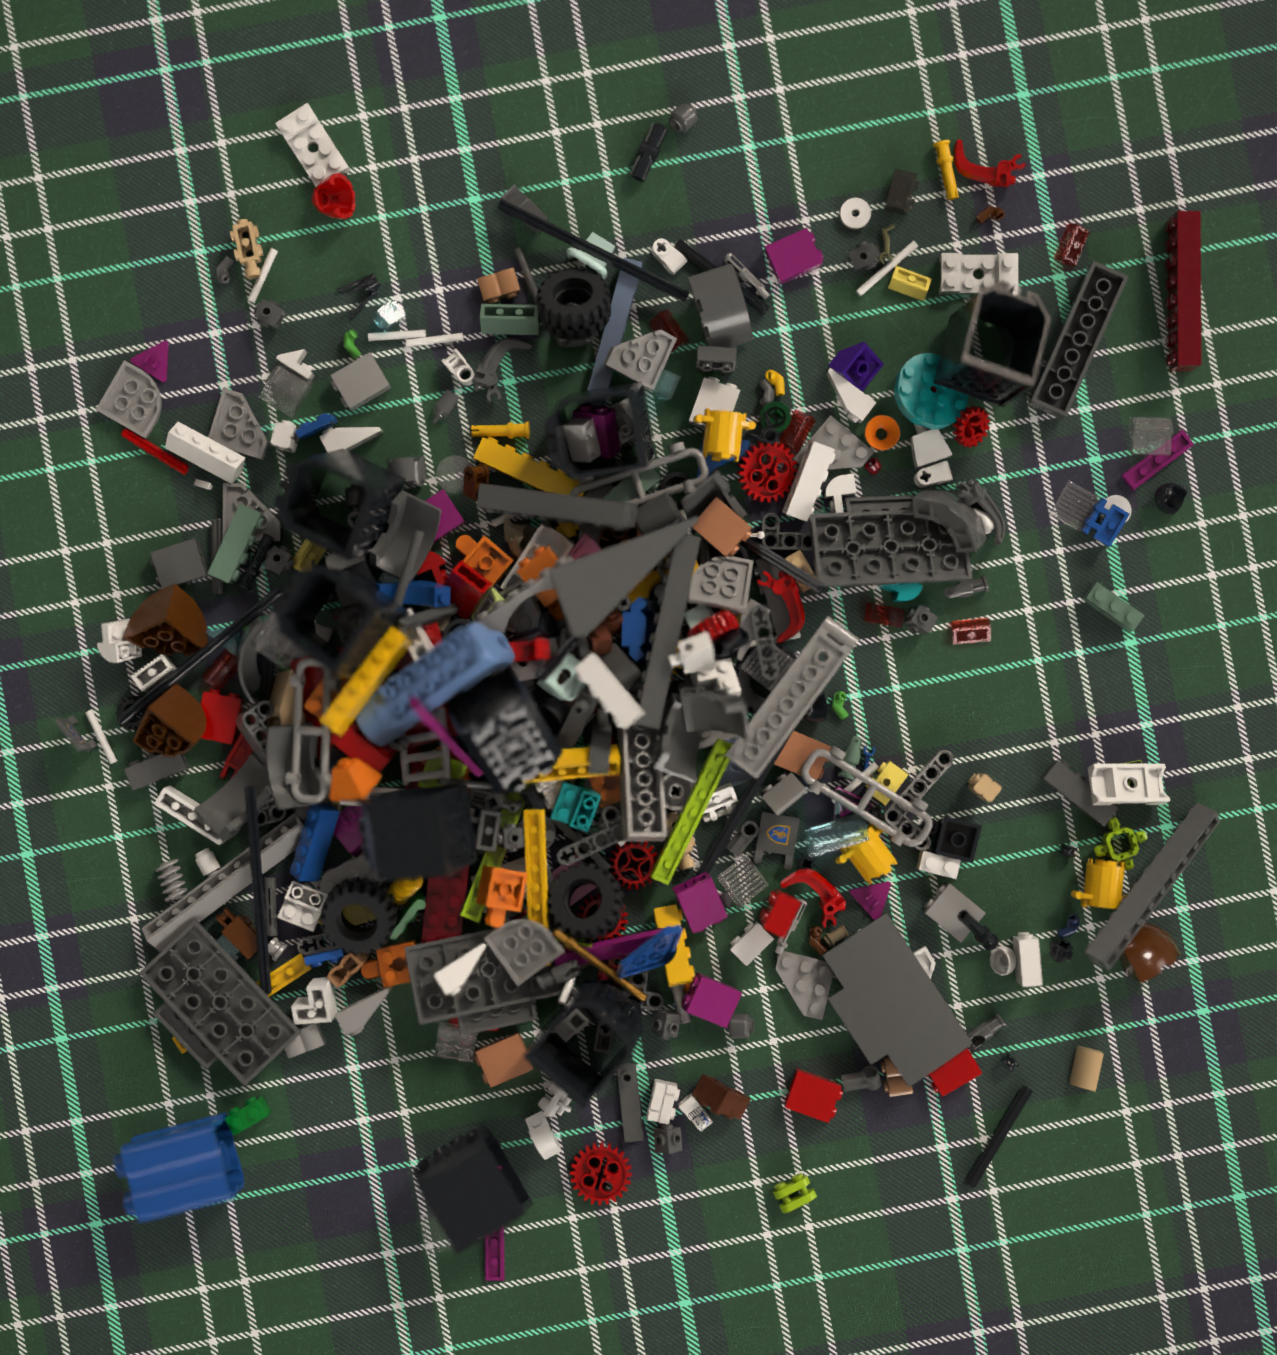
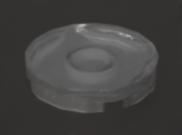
M452 455L444 458L439 463L436 471L438 484L449 493H462L464 488V468L472 466V464L462 456Z

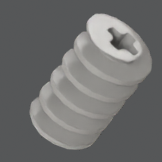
M178 859L158 864L160 867L155 870L156 872H162L158 879L164 880L160 887H167L162 894H169L164 899L168 902L184 897L185 895L183 894L187 891V888H181L185 881L179 880L183 874L176 873L181 867L174 866L179 861Z

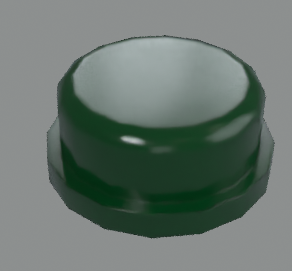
M777 401L766 404L760 413L762 427L767 426L764 412L766 411L773 424L772 427L778 433L786 430L791 421V413L788 407Z

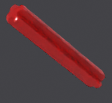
M125 428L121 433L123 438L181 474L185 475L189 471L190 467L130 429Z

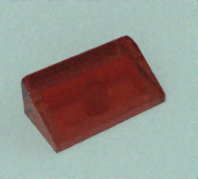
M1069 223L1054 258L1076 267L1090 231L1077 223Z
M669 310L661 311L649 321L654 331L663 330L677 338L671 353L689 341Z
M795 409L791 416L790 424L784 430L778 444L782 443L784 447L799 453L815 423V419L811 415Z
M867 603L863 622L902 628L905 609Z
M988 618L950 622L953 645L991 641V624Z
M226 647L203 674V679L217 690H221L238 670L237 655Z

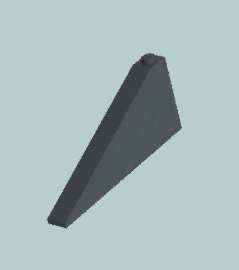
M698 516L549 569L548 573L571 637L577 636V639L589 636L588 632L592 631L699 521Z

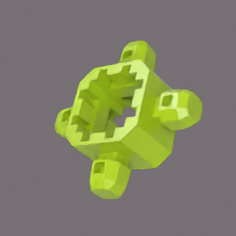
M1112 817L1107 823L1108 829H1111V831L1104 833L1102 837L1103 844L1095 846L1093 848L1094 853L1099 857L1105 856L1107 853V856L1113 860H1122L1126 871L1133 869L1134 863L1130 857L1137 855L1139 851L1138 843L1146 841L1148 839L1145 831H1138L1134 834L1133 830L1123 826L1119 828V820L1116 817ZM1125 833L1131 845L1130 849L1116 855L1110 843V838Z

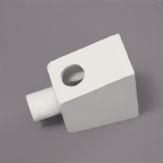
M914 424L917 435L910 438L915 469L952 455L939 429L928 430L926 427Z
M708 632L679 642V653L668 656L671 667L682 664L684 672L687 674L715 669L713 646Z

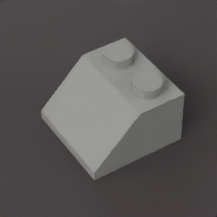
M784 772L777 778L778 782L774 786L769 784L762 790L764 794L761 797L776 815H779L807 792V789L792 772L788 774Z

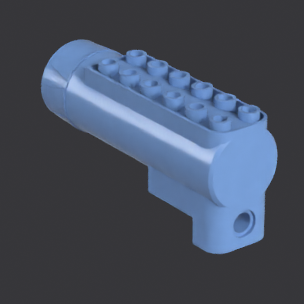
M472 622L468 626L455 631L381 686L378 692L373 694L357 715L358 725L373 743L378 746H386L422 720L413 711L409 703V699L413 696L431 713L458 692L468 691L495 670L507 668L513 663L515 654L501 631L488 630L482 624Z

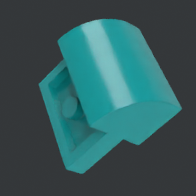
M919 583L883 584L877 585V587L894 593L893 602H905L915 598L921 592L923 585Z
M563 781L550 818L569 824L570 827L588 832L601 795L583 785L578 786Z

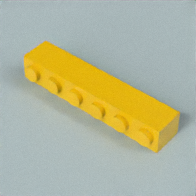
M489 436L487 439L482 437L473 457L475 461L484 463L488 467L540 491L570 495L572 489L580 485L578 479L568 477V474L561 469L555 471L550 468V464L540 460V463L533 461V456L524 452L520 455L515 452V448L507 444L503 447L498 444V440ZM585 492L579 493L577 496L584 497Z
M391 626L321 718L320 722L342 737L413 642Z
M617 744L611 745L609 774H589L591 747L562 749V755L550 772L542 775L540 772L536 774V778L531 781L528 779L524 783L620 774Z

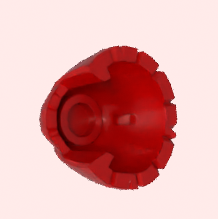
M335 173L326 177L312 192L311 202L316 210L331 218H350L356 206L355 192L352 190L353 186L347 180V177L341 173Z

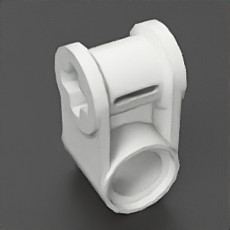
M661 238L654 242L652 247L653 256L670 274L675 275L687 263V259L667 240ZM658 247H665L664 252L662 250L660 252L657 251Z
M455 348L449 357L441 361L461 384L469 386L473 384L472 381L475 374L464 357ZM463 372H470L471 375L468 379L464 380L461 378Z
M948 461L922 468L914 476V483L920 488L953 480ZM923 475L924 477L927 476L928 479L925 481L924 479L921 480L920 477Z

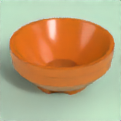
M886 415L872 418L865 428V438L868 444L877 450L892 448L900 437V429L897 422ZM878 429L886 431L887 436L885 439L879 440L875 434Z

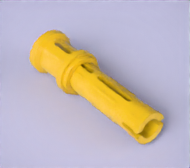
M943 140L934 143L933 147L936 148L938 158L936 163L940 165L946 199L954 200L959 198L952 168L953 156H951L949 149L950 140Z
M509 422L507 425L471 426L472 437L508 436L510 439L514 437L530 438L529 422H525V424Z

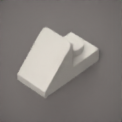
M305 349L280 354L276 357L279 362L311 382L315 377L311 372V367L305 363L300 365L307 354Z

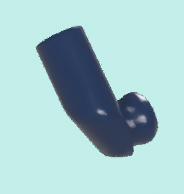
M1070 914L1066 927L1057 930L1060 939L1078 931L1080 918L1077 914Z

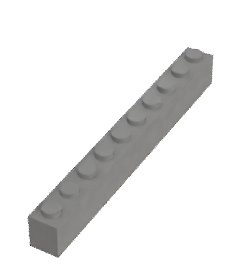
M293 813L259 839L262 875L296 850L301 837V830L305 824V821L296 813ZM249 847L141 928L147 942L161 952L195 919L198 922L202 921L251 884Z

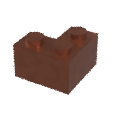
M615 606L592 631L588 632L589 636H586L590 652L597 654V656L610 653L612 645L611 635L622 633L623 617L618 606Z
M702 1074L692 1095L698 1098V1103L705 1107H711L710 1111L718 1116L722 1113L724 1117L731 1120L733 1117L741 1119L751 1100L739 1090L727 1087L717 1079Z

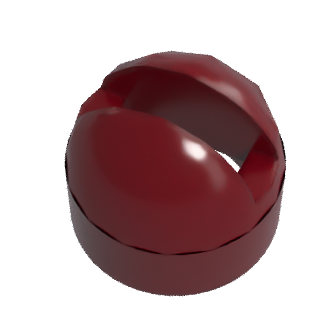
M872 458L866 462L864 468L870 474L875 475L878 474V471H881V463L877 458Z

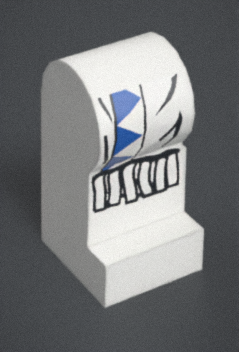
M691 1092L678 1103V1106L702 1132L713 1123V1120Z

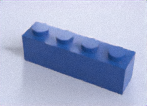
M330 803L310 805L307 811L305 824L301 830V837L290 868V874L298 881L319 882L340 813Z

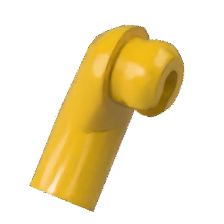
M774 370L766 371L765 378L775 386V395L784 396V378Z

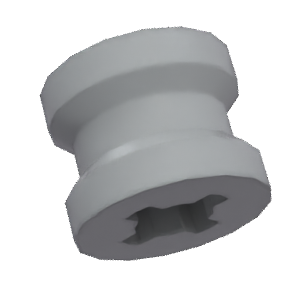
M274 937L268 944V953L272 956V960L276 961L287 946L279 943L278 938Z

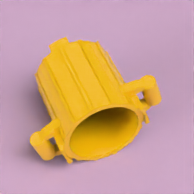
M706 408L704 409V416L699 414L693 417L694 423L705 424L704 458L707 455L712 456L711 461L720 462L721 460L734 458V462H738L742 429L748 431L756 427L753 421L746 422V413L741 414Z
M869 823L867 824L868 827L838 847L842 855L836 857L835 861L837 864L845 863L849 858L868 884H872L871 879L873 877L877 878L883 874H888L892 871L890 865L898 863L878 836L884 831Z
M1088 858L1084 892L1074 890L1071 892V897L1081 899L1080 906L1082 907L1088 905L1117 909L1120 906L1121 900L1127 896H1122L1124 862L1119 861V866H1117V862L1095 859V863H1093V859Z

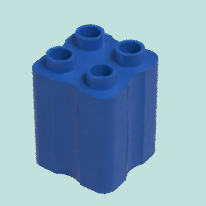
M226 1112L137 1134L132 1137L131 1142L125 1143L121 1147V1153L114 1156V1165L118 1177H127L131 1192L124 1194V1205L129 1216L136 1215L139 1223H144L229 1201L236 1197L237 1191L242 1190L244 1187V1175L236 1151L233 1133L225 1121V1118L228 1116Z

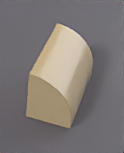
M1077 1046L1069 1083L1083 1089L1096 1091L1104 1053L1100 1050Z

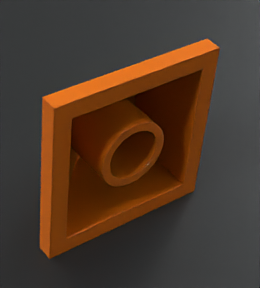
M343 758L332 770L330 800H364L382 776L359 759Z

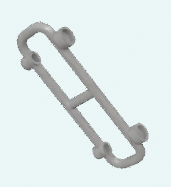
M679 442L669 446L670 455L653 460L648 467L621 471L594 480L593 476L579 478L580 485L573 488L570 495L577 496L579 493L631 476L638 498L627 501V503H634L640 506L664 492H667L669 496L682 491L685 494H689L695 487L707 479L708 468L705 458L699 450L694 448L685 449L684 443ZM689 456H694L697 459L701 472L698 478L645 495L638 473Z
M307 658L300 661L297 665L296 675L290 676V686L295 687L292 772L286 774V783L291 784L292 795L296 800L303 803H319L326 797L328 789H331L332 773H328L330 729L323 723L322 728L301 726L303 687L305 685L303 673L306 666H318L324 669L323 716L331 707L332 691L341 690L342 678L341 676L332 675V672L313 658ZM301 734L322 735L320 791L315 796L303 795L299 791V784L301 783Z
M834 745L830 752L824 749H817L808 756L802 766L801 776L810 785L809 790L817 795L822 792L892 836L891 841L899 846L903 843L909 847H917L925 841L933 826L930 815L925 812L929 806L927 803L917 797L910 803L843 761L847 753ZM817 757L826 758L869 785L868 790L858 805H855L809 775V769ZM876 790L924 820L925 826L916 839L906 837L864 810Z

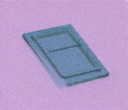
M857 814L812 826L805 830L809 857L870 840L866 820Z

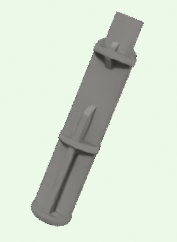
M728 253L724 257V262L727 265L729 260L740 271L739 273L736 272V274L744 282L750 281L757 288L755 292L757 295H760L764 300L770 296L765 290V286L732 253ZM732 256L743 266L742 269L731 259Z
M798 899L801 904L785 938L779 937L775 950L777 954L782 955L784 949L788 947L786 943L791 931H795L807 906V902L803 899ZM803 905H804V908H803V910H802V913H801L799 919L796 920L797 917H798V915H799V913H800V911H801V909H802V907H803Z

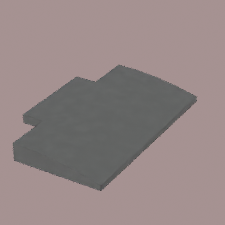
M916 495L845 498V513L810 515L809 528L816 578L824 583L825 587L972 580L969 552L957 553L952 537L942 524L929 519L914 517L912 499Z
M887 913L822 955L843 986V989L828 998L870 1064L872 1065L885 1055H888L908 1087L973 1044Z
M549 917V931L553 935V932L559 929V926L554 923L553 917ZM495 929L404 947L418 1024L421 1025L457 1017L461 1036L537 1020L534 1000L560 995L566 981L559 985L554 984L545 988V991L542 992L536 976L548 973L552 968L556 967L555 960H553L550 965L543 967L517 986L484 939ZM484 943L486 947L464 984L460 986L461 991L453 996L450 994L445 995L433 975Z
M196 919L139 972L165 1001L153 1013L205 1070L219 1058L244 1086L302 1032Z

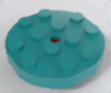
M923 353L909 359L898 371L894 387V397L902 414L912 423L932 430L946 428L957 421L956 417H961L960 411H966L969 396L934 384L933 381L940 355Z

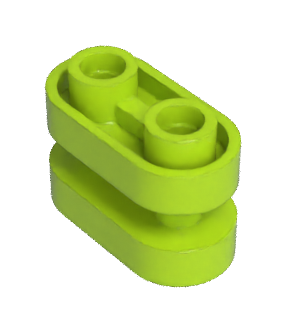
M798 1173L791 1178V1181L787 1183L780 1182L774 1186L775 1189L772 1193L775 1199L782 1198L783 1200L779 1205L783 1214L793 1211L817 1197L813 1188L808 1190L806 1188L810 1183L807 1175ZM798 1190L800 1191V1194L792 1198L789 1197L790 1194Z

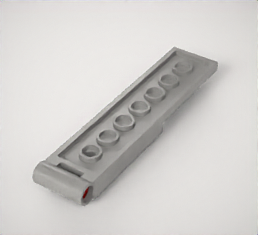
M827 616L748 723L751 744L748 745L744 739L738 737L725 756L757 779L858 643L859 638ZM819 654H823L825 656V659L823 661H820L818 659Z

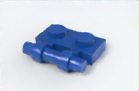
M324 413L317 416V420L312 423L305 422L299 425L300 429L295 431L298 438L303 440L309 436L316 435L317 432L323 429L331 428V425L338 422L335 415Z
M1100 498L1098 503L1094 504L1089 518L1085 519L1081 531L1088 534L1091 528L1094 529L1096 532L1092 538L1110 547L1130 514L1114 504L1111 505L1109 510L1106 509L1104 506L1107 500ZM1102 514L1105 517L1099 525L1095 521Z
M340 947V949L335 948L307 955L304 957L305 965L311 964V967L323 965L322 961L330 960V963L342 960L341 957L346 955L345 949Z

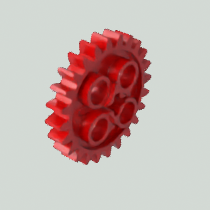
M757 441V447L751 444L752 451L745 450L747 456H740L743 463L737 464V466L742 468L736 472L742 476L737 480L743 483L740 488L743 490L747 489L745 494L751 495L752 499L755 500L758 497L759 502H763L765 499V502L770 503L771 498L777 501V496L784 498L783 492H790L788 486H792L793 483L791 481L795 479L793 473L798 471V469L793 468L797 461L791 460L795 455L789 453L790 449L784 448V444L779 443L777 445L776 441L771 444L764 441V445L762 442ZM764 454H766L767 459L764 463H762L761 457ZM779 463H782L783 467H782V469L778 472V471H777V465H778ZM755 471H757L758 476L755 480H753L752 474ZM773 480V481H774V484H773V486L769 489V488H768V483H769V481Z
M601 1141L600 1146L597 1147L596 1143L593 1142V1148L586 1145V1152L580 1149L579 1153L581 1156H574L577 1163H571V1167L575 1169L570 1170V1174L575 1177H572L570 1182H576L573 1190L579 1189L578 1196L584 1194V1201L591 1198V1204L593 1205L595 1200H598V1204L601 1206L602 1201L605 1200V1203L609 1205V1199L616 1202V1195L621 1198L623 1197L621 1190L628 1191L625 1184H631V1180L627 1179V1177L632 1176V1172L627 1171L631 1169V1165L626 1164L629 1161L628 1157L622 1158L624 1151L617 1152L618 1146L611 1149V1143L609 1142L607 1147H604V1143ZM596 1157L600 1160V1163L598 1165H591L589 1160ZM604 1157H607V1161L604 1167V1174L601 1177L599 1188L595 1190V1185L598 1179L597 1172H600ZM615 1163L618 1165V1169L611 1171L608 1169V1165ZM591 1176L594 1178V1182L587 1184L584 1182V1178ZM608 1181L613 1186L607 1190L602 1187V1184Z

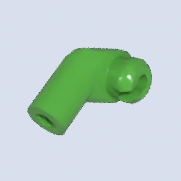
M349 330L343 335V346L352 358L356 359L361 354L354 345L357 333L354 330Z
M843 691L836 692L833 695L831 704L832 709L841 721L849 715L843 708L846 694Z

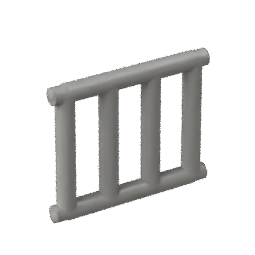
M442 707L438 711L431 712L447 729L445 708ZM434 732L407 736L404 733L399 737V739H407L409 743L439 739ZM441 739V750L408 755L407 749L400 751L404 786L414 781L442 777L447 780L451 779L449 747ZM442 758V770L415 774L409 773L410 762Z

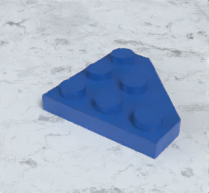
M680 924L665 927L619 963L616 972L619 979L671 962L683 931Z

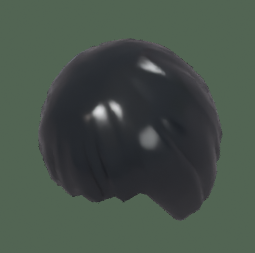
M1175 483L1163 484L1155 492V503L1160 511L1173 516L1182 507L1188 490Z
M820 692L803 715L805 720L814 723L826 720L828 704L824 692Z

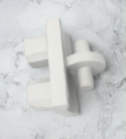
M552 1082L548 1090L554 1094V1097L550 1100L544 1096L538 1103V1106L544 1111L543 1115L554 1117L556 1113L560 1116L564 1111L570 1113L572 1108L569 1106V1103L572 1099L567 1097L568 1095Z

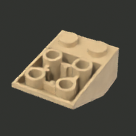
M293 670L276 674L269 700L274 706V712L267 719L268 727L294 724L295 687L290 686V676L296 675ZM302 711V723H304L305 714Z

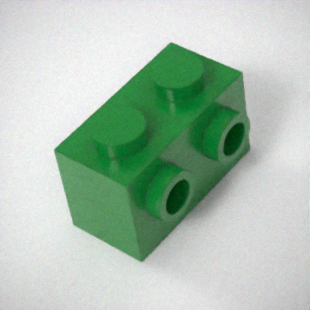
M253 1096L244 1102L245 1106L241 1108L236 1106L228 1111L229 1115L225 1118V1121L233 1135L247 1129L271 1113L263 1096L257 1099Z

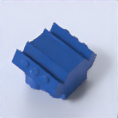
M638 597L631 604V610H623L622 649H628L629 655L636 662L647 663V653L652 651L653 644L650 643L651 634L656 632L657 625L654 624L655 615L646 608V605L650 600H655Z

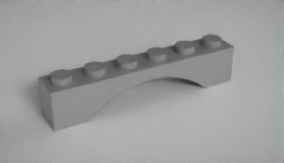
M571 555L566 558L562 556L555 561L556 565L550 569L574 561ZM549 567L544 568L537 578L527 580L523 584L524 587L520 590L514 589L507 595L508 598L504 601L498 600L488 612L486 610L481 612L476 617V622L482 624L488 630H497L504 633L507 622L518 605L536 593L554 589L548 573Z

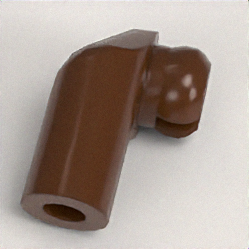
M988 206L975 219L979 224H982L987 219L1001 220L1004 218L1005 212L999 207Z
M816 926L812 927L809 931V944L822 955L828 948L820 942L822 929Z

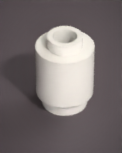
M209 848L195 854V861L203 876L207 875L209 878L221 868L213 851L210 852Z

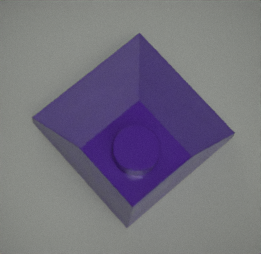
M861 342L840 350L828 367L863 392L884 364L865 342Z

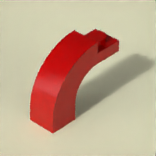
M538 638L532 641L508 642L515 654L513 663L550 659L549 639L543 640V638Z

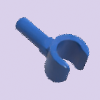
M867 745L862 750L865 756L863 771L869 767L870 758L875 753L874 746L872 747L871 754L866 752Z

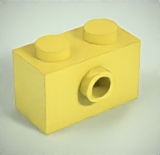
M887 761L886 763L882 762L877 769L879 773L874 780L896 793L908 774L891 761ZM877 790L872 796L885 806L890 801V798Z

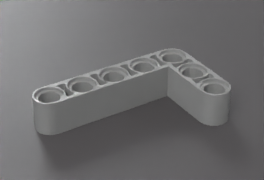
M947 750L937 751L898 795L901 797L907 796L910 803L913 802L915 797L921 799L953 763L954 758L951 752ZM942 753L948 756V761L945 764H941L939 761V756ZM932 767L935 770V776L928 778L926 771ZM916 782H920L923 786L922 790L918 793L913 789V785ZM892 801L883 812L884 821L902 834H904L902 826L909 823L911 831L904 835L910 839H916L922 830L906 816L909 810ZM894 810L897 813V818L894 821H889L888 813ZM929 836L925 839L923 846L914 848L921 851L928 849L931 844Z

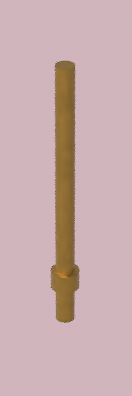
M559 929L553 932V936L563 942L567 949H572L639 1000L643 1002L647 998L646 994L624 978L619 979L615 971L577 944V940L573 937H568Z

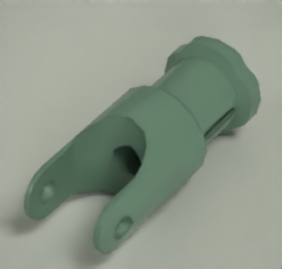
M854 736L851 739L850 745L844 751L847 754L843 761L855 768L856 765H859L861 758L860 747L862 740L860 737ZM842 768L837 774L840 777L854 780L853 775Z

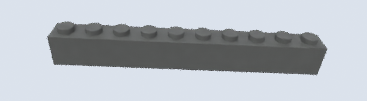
M685 534L672 547L674 548L673 556L668 557L666 567L670 568L669 575H664L662 586L666 587L665 593H660L658 605L662 607L660 613H656L654 624L657 625V630L651 634L650 643L653 644L652 651H648L646 662L649 663L648 671H643L641 681L645 682L644 689H639L637 698L638 701H641L640 707L645 712L636 721L638 725L659 729L672 671L668 656L676 653L701 537Z
M1198 802L1188 811L1187 817L1178 824L1175 833L1166 840L1165 846L1155 855L1150 866L1144 869L1143 875L1133 884L1129 894L1121 900L1117 910L1111 913L1105 926L1099 929L1096 938L1087 945L1085 953L1091 962L1107 971L1111 969L1221 822L1216 811Z

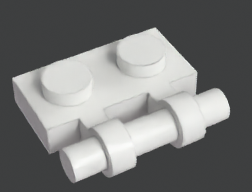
M731 782L716 787L703 813L705 815H702L705 822L710 820L716 821L718 817L726 814L731 815L737 805L734 802L738 801Z

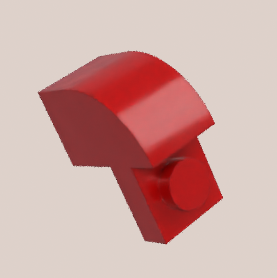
M430 551L417 575L421 576L432 571L436 582L444 585L448 576L445 569L441 570V567L446 566L447 563L440 555Z

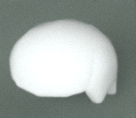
M999 946L991 950L990 966L995 973L1004 976L1015 970L1017 959L1012 949Z

